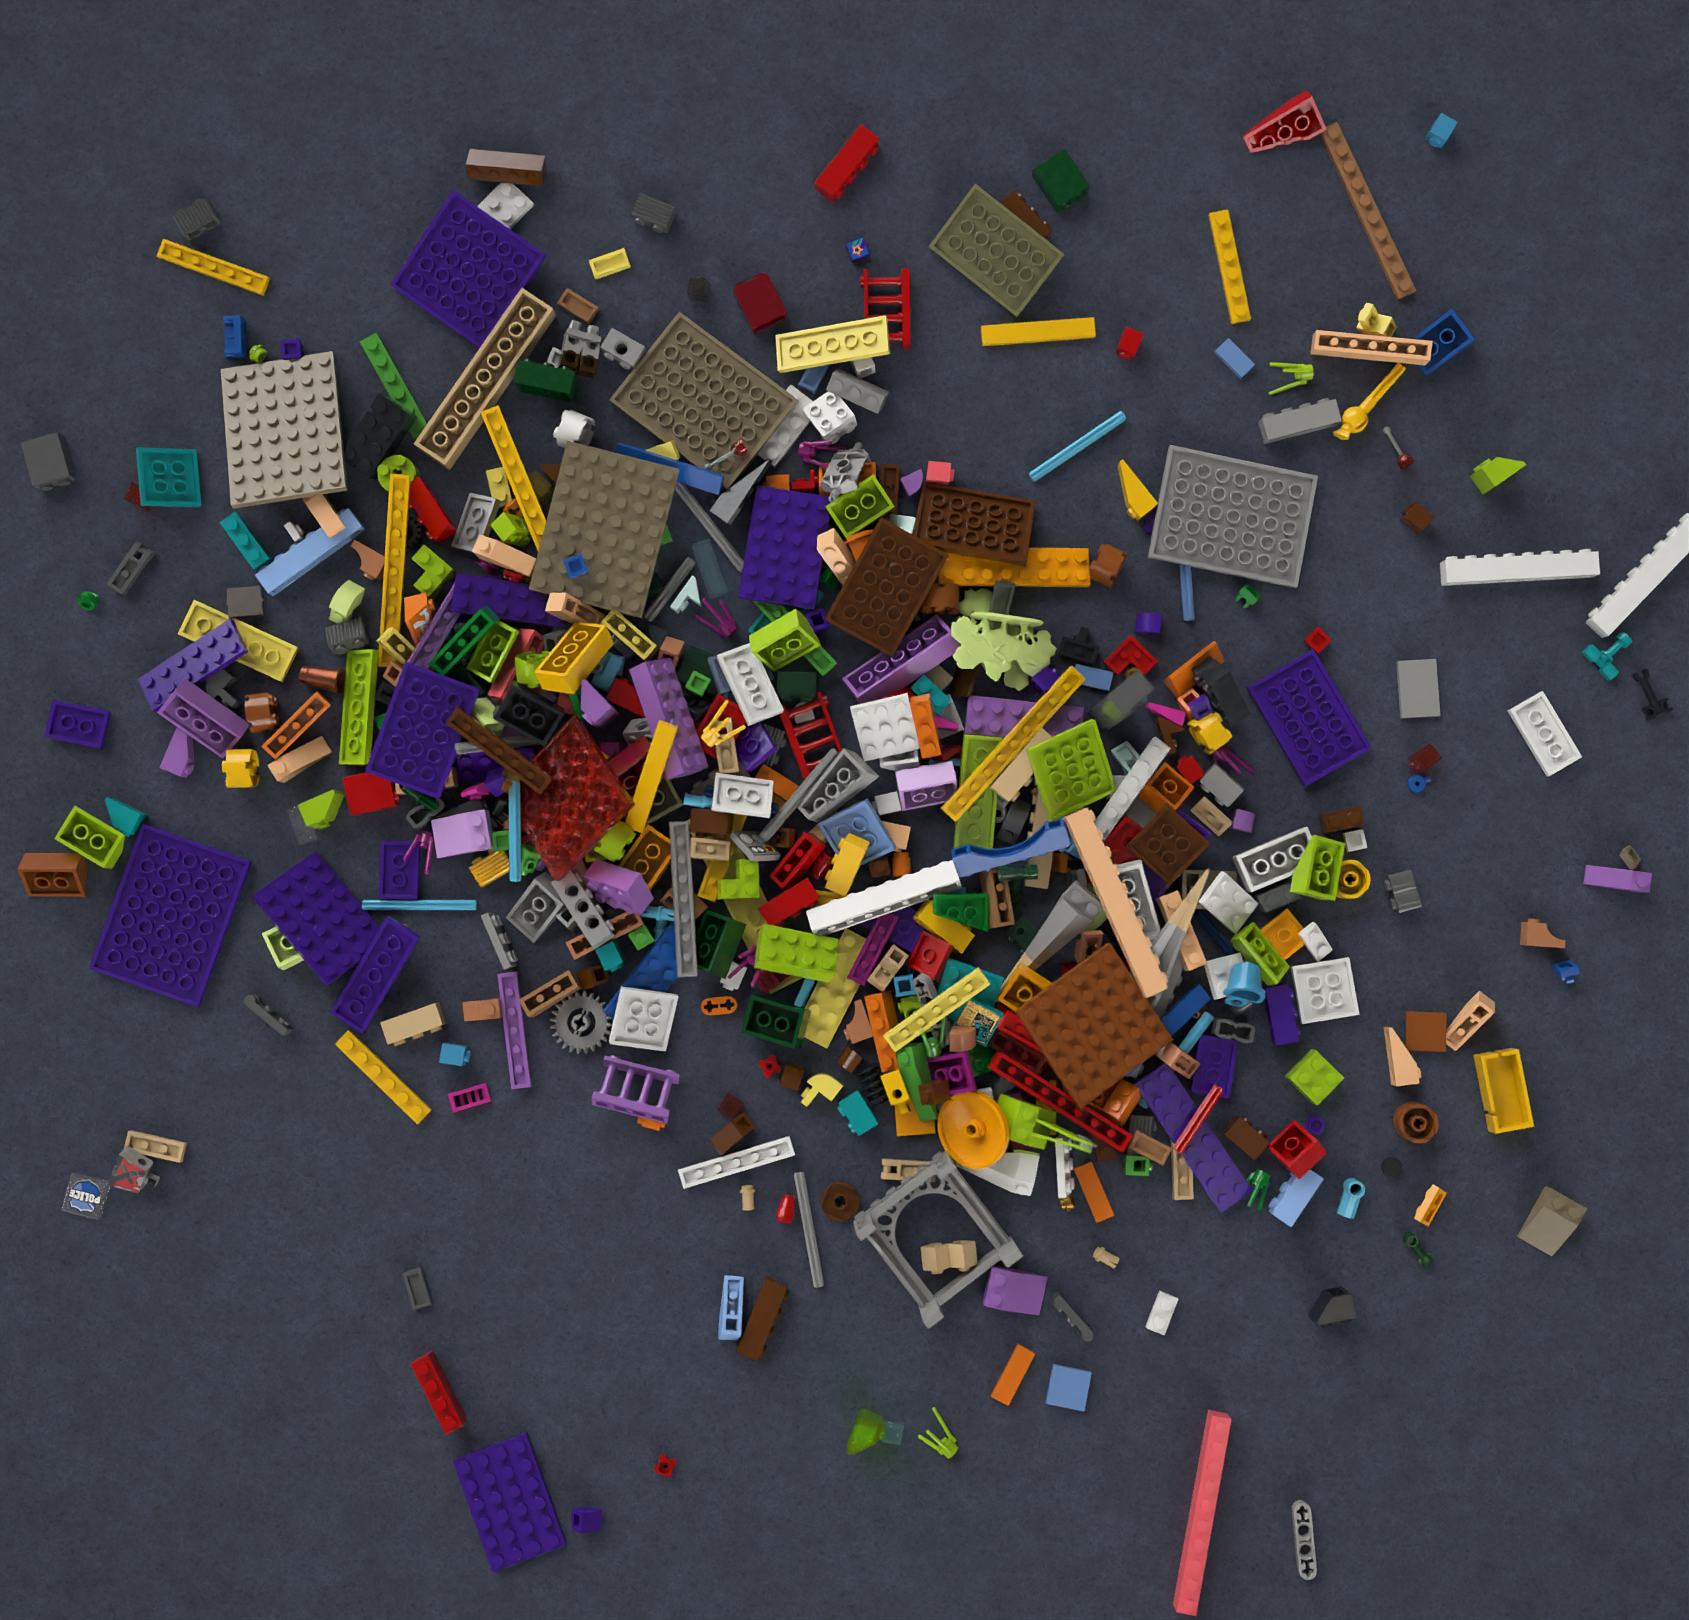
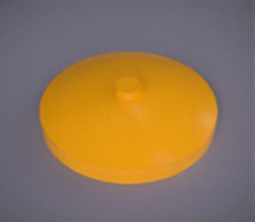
M980 1091L954 1094L941 1107L938 1116V1134L945 1151L954 1161L967 1168L983 1169L993 1165L1002 1158L1009 1143V1125L1003 1110L994 1099Z

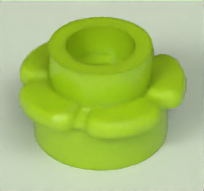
M255 345L249 351L250 360H254L257 363H261L267 357V351L263 345Z

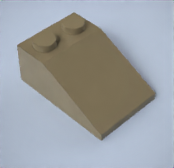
M1545 1186L1517 1237L1553 1256L1577 1228L1587 1208L1556 1190Z

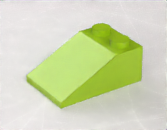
M1312 835L1293 872L1290 892L1319 900L1335 901L1345 843Z

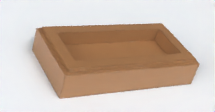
M566 288L557 302V305L588 325L599 311V307L569 288Z
M1138 1130L1135 1131L1128 1145V1148L1161 1165H1164L1172 1149Z

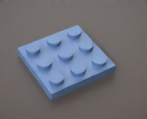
M868 798L818 823V826L836 854L840 852L838 848L842 837L846 838L849 833L869 841L870 844L861 865L883 856L897 847Z

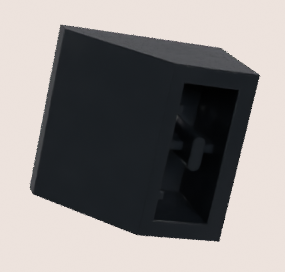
M1342 1286L1322 1290L1308 1313L1309 1318L1318 1326L1320 1325V1327L1331 1326L1332 1322L1336 1321L1340 1323L1349 1322L1351 1318L1357 1317L1351 1293Z

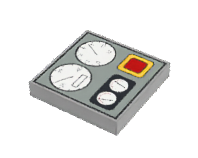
M732 831L729 836L750 861H776L781 856L769 841H765L759 836L760 831Z

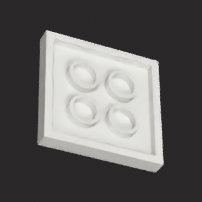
M907 693L850 706L864 761L920 749Z
M1349 957L1291 966L1301 1024L1359 1015Z
M621 986L609 1043L612 1045L666 1051L678 995Z

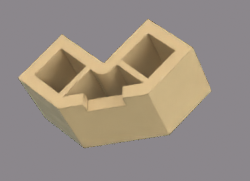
M959 1240L946 1244L932 1243L921 1247L923 1270L931 1271V1274L943 1273L944 1269L950 1267L959 1268V1271L970 1270L971 1266L978 1265L975 1241Z

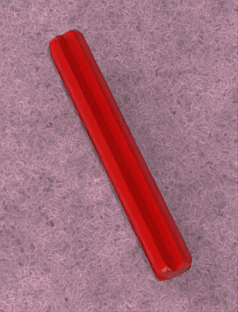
M1213 1085L1174 1144V1150L1181 1154L1185 1151L1224 1090L1221 1087Z

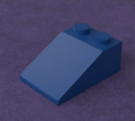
M1455 309L1449 310L1413 338L1416 340L1433 341L1430 361L1426 365L1418 366L1427 376L1477 340Z

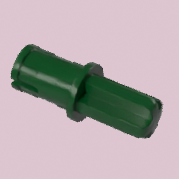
M405 786L402 788V792L412 797L415 803L419 802L431 811H435L438 808L439 803L427 794Z

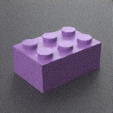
M596 859L583 875L587 882V887L592 891L597 902L609 904L616 909H623L630 914L635 913L641 916L654 899L640 873Z

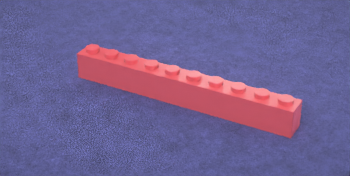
M1208 1410L1173 1600L1176 1612L1193 1616L1197 1614L1232 1420L1227 1413Z

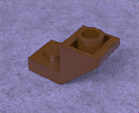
M742 1112L709 1139V1142L721 1156L756 1126Z

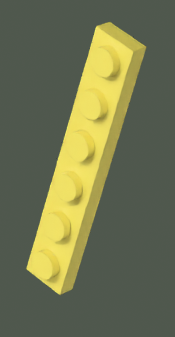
M976 968L885 1033L883 1037L894 1052L898 1051L990 985V982L980 968Z

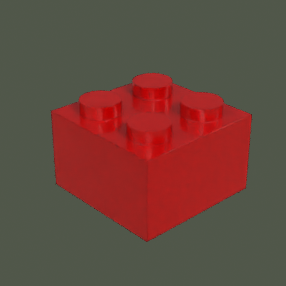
M1295 1120L1267 1145V1148L1274 1157L1298 1179L1304 1176L1327 1154L1319 1141Z

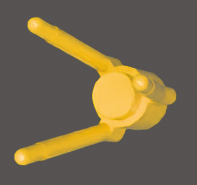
M725 700L709 725L703 730L704 733L700 736L709 747H712L714 744L718 746L723 741L746 728L743 725L719 738L721 736L719 731L729 721V718H726L716 728H712L729 703L728 700Z

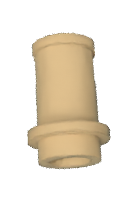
M743 1185L740 1193H742V1210H754L753 1192H755V1189H753V1185Z
M1097 1247L1093 1253V1257L1097 1262L1101 1261L1113 1269L1116 1267L1115 1264L1119 1262V1257L1105 1251L1104 1247Z

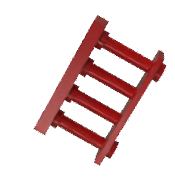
M864 269V276H860V288L864 287V319L885 316L868 315V304H898V306H902V313L886 315L888 322L902 324V331H899V333H889V341H899V343H902V349H910L909 269H902L901 275H898V277L868 278V269ZM868 285H898V287L902 288V294H898V296H868Z
M820 691L817 692V700L792 709H786L782 705L784 711L780 714L804 780L822 760L820 759L812 763L810 761L805 762L803 755H806V752L835 742L839 754L843 750L826 708L829 705L825 694L821 695ZM820 706L822 707L825 717L799 727H792L790 719H793V716ZM828 724L832 735L805 745H799L797 737L800 736L799 734Z
M999 1001L995 1009L1004 1014L997 1025L998 1029L1040 1051L1015 1011Z

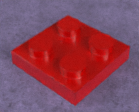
M923 930L907 965L938 981L954 946Z

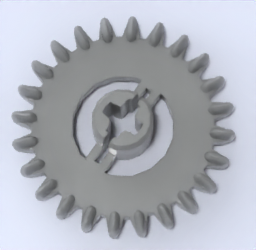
M575 991V997L568 995V1000L561 999L563 1005L556 1003L555 1006L559 1010L551 1011L556 1017L550 1018V1021L555 1022V1025L550 1026V1029H556L552 1036H559L556 1043L563 1041V1049L569 1045V1052L576 1048L577 1054H580L581 1049L587 1054L589 1047L594 1052L596 1050L595 1044L602 1047L600 1040H608L605 1034H610L611 1031L607 1027H612L613 1025L608 1022L612 1018L603 1011L606 1002L600 1004L601 997L598 996L594 999L593 992L587 997L586 991H583L582 996H580L578 991ZM583 1008L581 1014L574 1016L571 1024L575 1030L573 1034L568 1026V1018L575 1009ZM591 1011L596 1021L595 1028L592 1033L582 1037V1031L588 1029L591 1024L588 1016ZM583 1017L585 1025L579 1028L577 1020Z

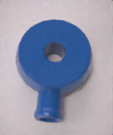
M1413 775L1408 779L1407 787L1413 793H1420L1424 790L1426 783L1431 781V777L1423 778L1419 775Z

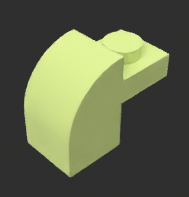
M350 580L346 581L331 600L329 620L337 624L351 620L353 610L362 602L365 588Z

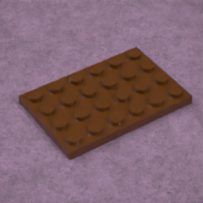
M923 481L914 536L945 553L1026 566L1035 501Z
M881 517L825 620L893 657L949 555Z

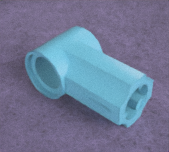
M608 652L602 664V670L595 673L591 685L608 693L624 659Z
M1348 1178L1343 1184L1344 1191L1337 1214L1354 1219L1360 1199L1365 1194V1186L1355 1178ZM1358 1184V1189L1355 1192H1351V1186Z

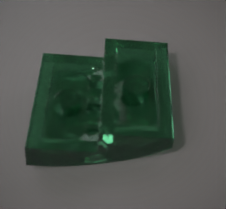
M690 645L677 673L678 681L687 684L693 671H696L711 679L705 691L711 694L715 681L708 658L716 655Z

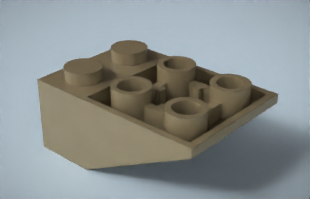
M1184 870L1179 875L1178 892L1182 902L1206 870ZM1209 870L1199 900L1221 871ZM1223 871L1237 883V871ZM1198 902L1195 909L1206 908Z

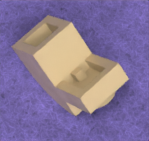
M893 944L867 981L883 992L909 955Z

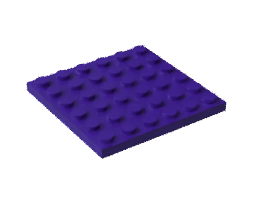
M452 190L390 285L480 348L520 289H526L547 255L455 190Z

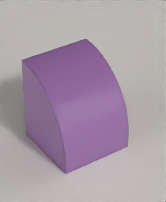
M921 469L900 479V484L908 499L917 495L921 489L923 481Z
M1240 809L1233 810L1231 818L1233 823L1229 829L1252 834L1256 814Z

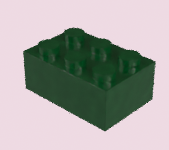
M531 359L518 360L513 381L519 392L575 403L580 383L572 368L565 366L556 368L553 364L545 362L543 365L537 364L536 361Z
M706 910L695 937L697 969L726 979L746 924Z
M751 995L741 1033L794 1049L802 1048L811 1010L760 995Z

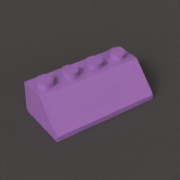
M186 678L182 680L157 712L222 759L226 755V750H230L238 742L250 725Z
M585 678L582 680L581 710L584 712L582 716L595 728L598 729L600 727L604 730L620 713Z

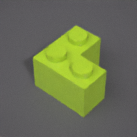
M424 544L411 558L425 570L413 586L421 593L427 592L429 599L434 600L445 587V582H450L457 573Z
M749 859L735 860L736 879L717 880V899L760 898L758 861H750Z

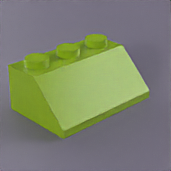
M874 474L858 484V489L843 494L836 499V502L833 501L825 506L845 538L861 532L895 509V506Z
M797 609L792 610L749 635L751 653L773 672L821 646L807 618Z
M499 621L479 642L466 669L493 683L519 630Z
M74 806L54 839L102 868L112 869L122 854L125 835L78 806Z
M1254 922L1238 931L1230 940L1234 948L1241 952L1246 962L1257 964L1260 967L1261 981H1264L1267 986L1279 983L1290 968Z

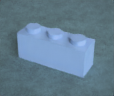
M1309 1170L1300 1179L1290 1172V1179L1281 1185L1279 1189L1280 1194L1277 1198H1273L1269 1204L1270 1209L1268 1212L1290 1227L1293 1226L1323 1181V1178L1312 1170Z

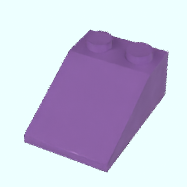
M994 1264L989 1270L982 1301L983 1305L1003 1311L1040 1315L1048 1277Z

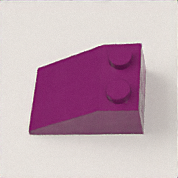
M949 1052L935 1058H927L931 1081L948 1080L950 1095L977 1090L967 1052Z

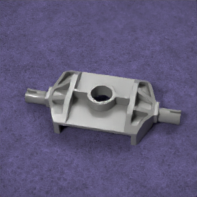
M856 442L853 449L838 450L834 454L820 482L822 490L831 493L828 497L830 502H836L840 494L858 489L856 481L865 462H871L869 454L864 449H861L863 445L860 442Z

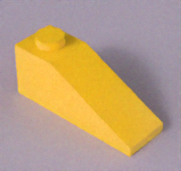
M1122 459L1117 467L1127 513L1132 519L1135 518L1139 521L1156 508L1158 502Z

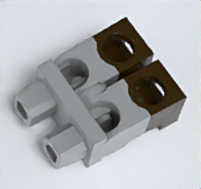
M572 320L569 328L564 333L557 368H562V366L569 367L576 371V375L593 379L597 371L601 342L599 327L589 325L587 333L580 331L581 323Z

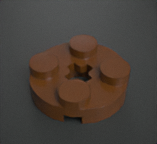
M832 1182L822 1193V1209L826 1216L834 1221H845L853 1217L859 1208L858 1192L847 1182ZM843 1196V1200L846 1203L837 1206V1202L834 1201L835 1198Z

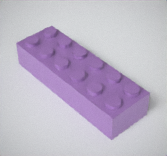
M936 614L905 635L893 657L880 652L842 679L859 704L880 700L895 691L905 688L908 684L939 665L942 661L953 655L961 645L951 636V629Z
M671 658L647 661L630 669L629 671L652 737L659 720L678 726L664 768L667 780L692 775L708 768L706 757Z
M971 695L970 698H967L964 734L1003 737L1004 739L1037 702ZM1062 705L1042 728L1054 737L1080 725L1083 721L1084 707Z

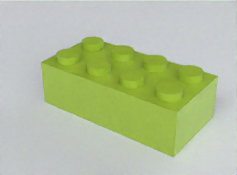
M763 924L758 932L754 968L829 983L835 975L839 939Z

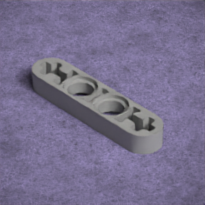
M920 974L913 980V987L921 1007L928 1003L927 997L933 1000L938 996L934 984L927 974ZM945 1016V1046L950 1043L951 1025L947 1016ZM942 1019L940 1023L937 1022L930 1027L933 1036L939 1041Z
M1298 1500L1292 1505L1297 1570L1303 1579L1311 1580L1317 1574L1312 1515L1309 1505L1303 1500ZM1300 1506L1306 1509L1303 1511V1518L1305 1520H1301V1515L1297 1511L1300 1509ZM1301 1525L1308 1526V1532L1304 1535L1298 1533V1528ZM1303 1545L1310 1546V1551L1306 1555L1300 1553V1548ZM1304 1560H1307L1308 1566L1312 1569L1308 1571V1574L1302 1571L1306 1569Z

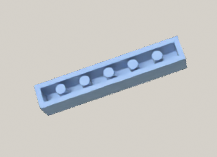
M347 508L337 513L346 528L332 538H329L321 527L317 531L308 533L305 536L306 539L300 543L296 542L291 545L290 550L285 554L277 555L271 564L262 566L255 576L267 593L272 596L276 595L364 532L366 529L354 512Z

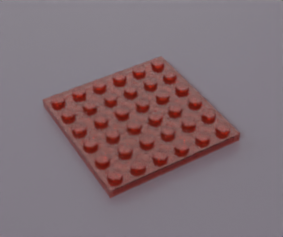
M575 715L568 720L531 760V762L553 778L543 793L539 794L520 780L521 825L555 881H561L635 805L579 716ZM507 786L503 796L509 804V787Z

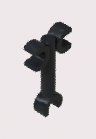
M1647 668L1642 669V678L1639 677L1637 672L1633 673V679L1640 682L1651 705L1641 709L1642 711L1649 710L1651 712V715L1645 718L1646 720H1653L1658 714L1673 710V707L1667 709L1664 707V702L1668 701V698L1661 699L1658 702L1648 681L1649 671Z

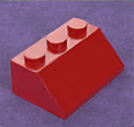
M417 477L410 485L409 508L411 510L415 509L418 514L415 516L421 526L425 524L427 527L426 534L430 540H435L440 544L454 535L457 529L428 485L420 477Z

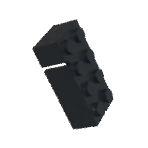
M381 393L377 394L370 406L373 410H367L344 447L345 462L355 467L357 471L367 478L373 480L378 479V466L386 458L393 456L417 416L393 399Z

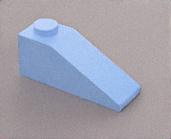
M724 1276L718 1339L737 1341L741 1336L744 1277Z

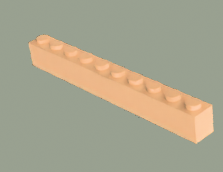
M1083 808L1063 817L1134 979L1142 991L1143 997L1148 998L1168 989L1166 985L1168 979L1165 973L1161 972L1158 967L1160 961L1157 955L1153 954L1150 949L1152 943L1149 937L1145 936L1142 931L1144 925L1141 919L1137 918L1134 913L1136 907L1133 901L1129 900L1126 895L1128 890L1125 883L1120 882L1118 877L1120 875L1119 869L1116 864H1112L1110 859L1112 857L1111 851L1108 846H1104L1102 841L1104 839L1103 833L1100 828L1095 826L1094 821H1096L1094 813L1092 810H1088V808Z

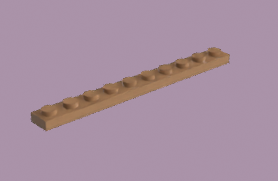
M1338 122L1327 126V130L1320 133V136L1398 301L1415 293L1416 289Z

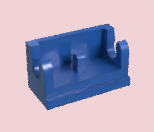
M241 315L224 316L225 358L247 357L246 320Z

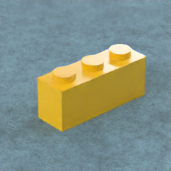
M851 833L846 838L842 837L838 845L840 852L839 854L835 853L831 862L834 866L832 870H828L824 880H827L825 888L844 897L847 896L868 849L869 841Z
M933 900L924 901L912 917L931 934L953 945L952 951L954 953L962 954L975 936L970 932L972 929L968 925L934 915Z

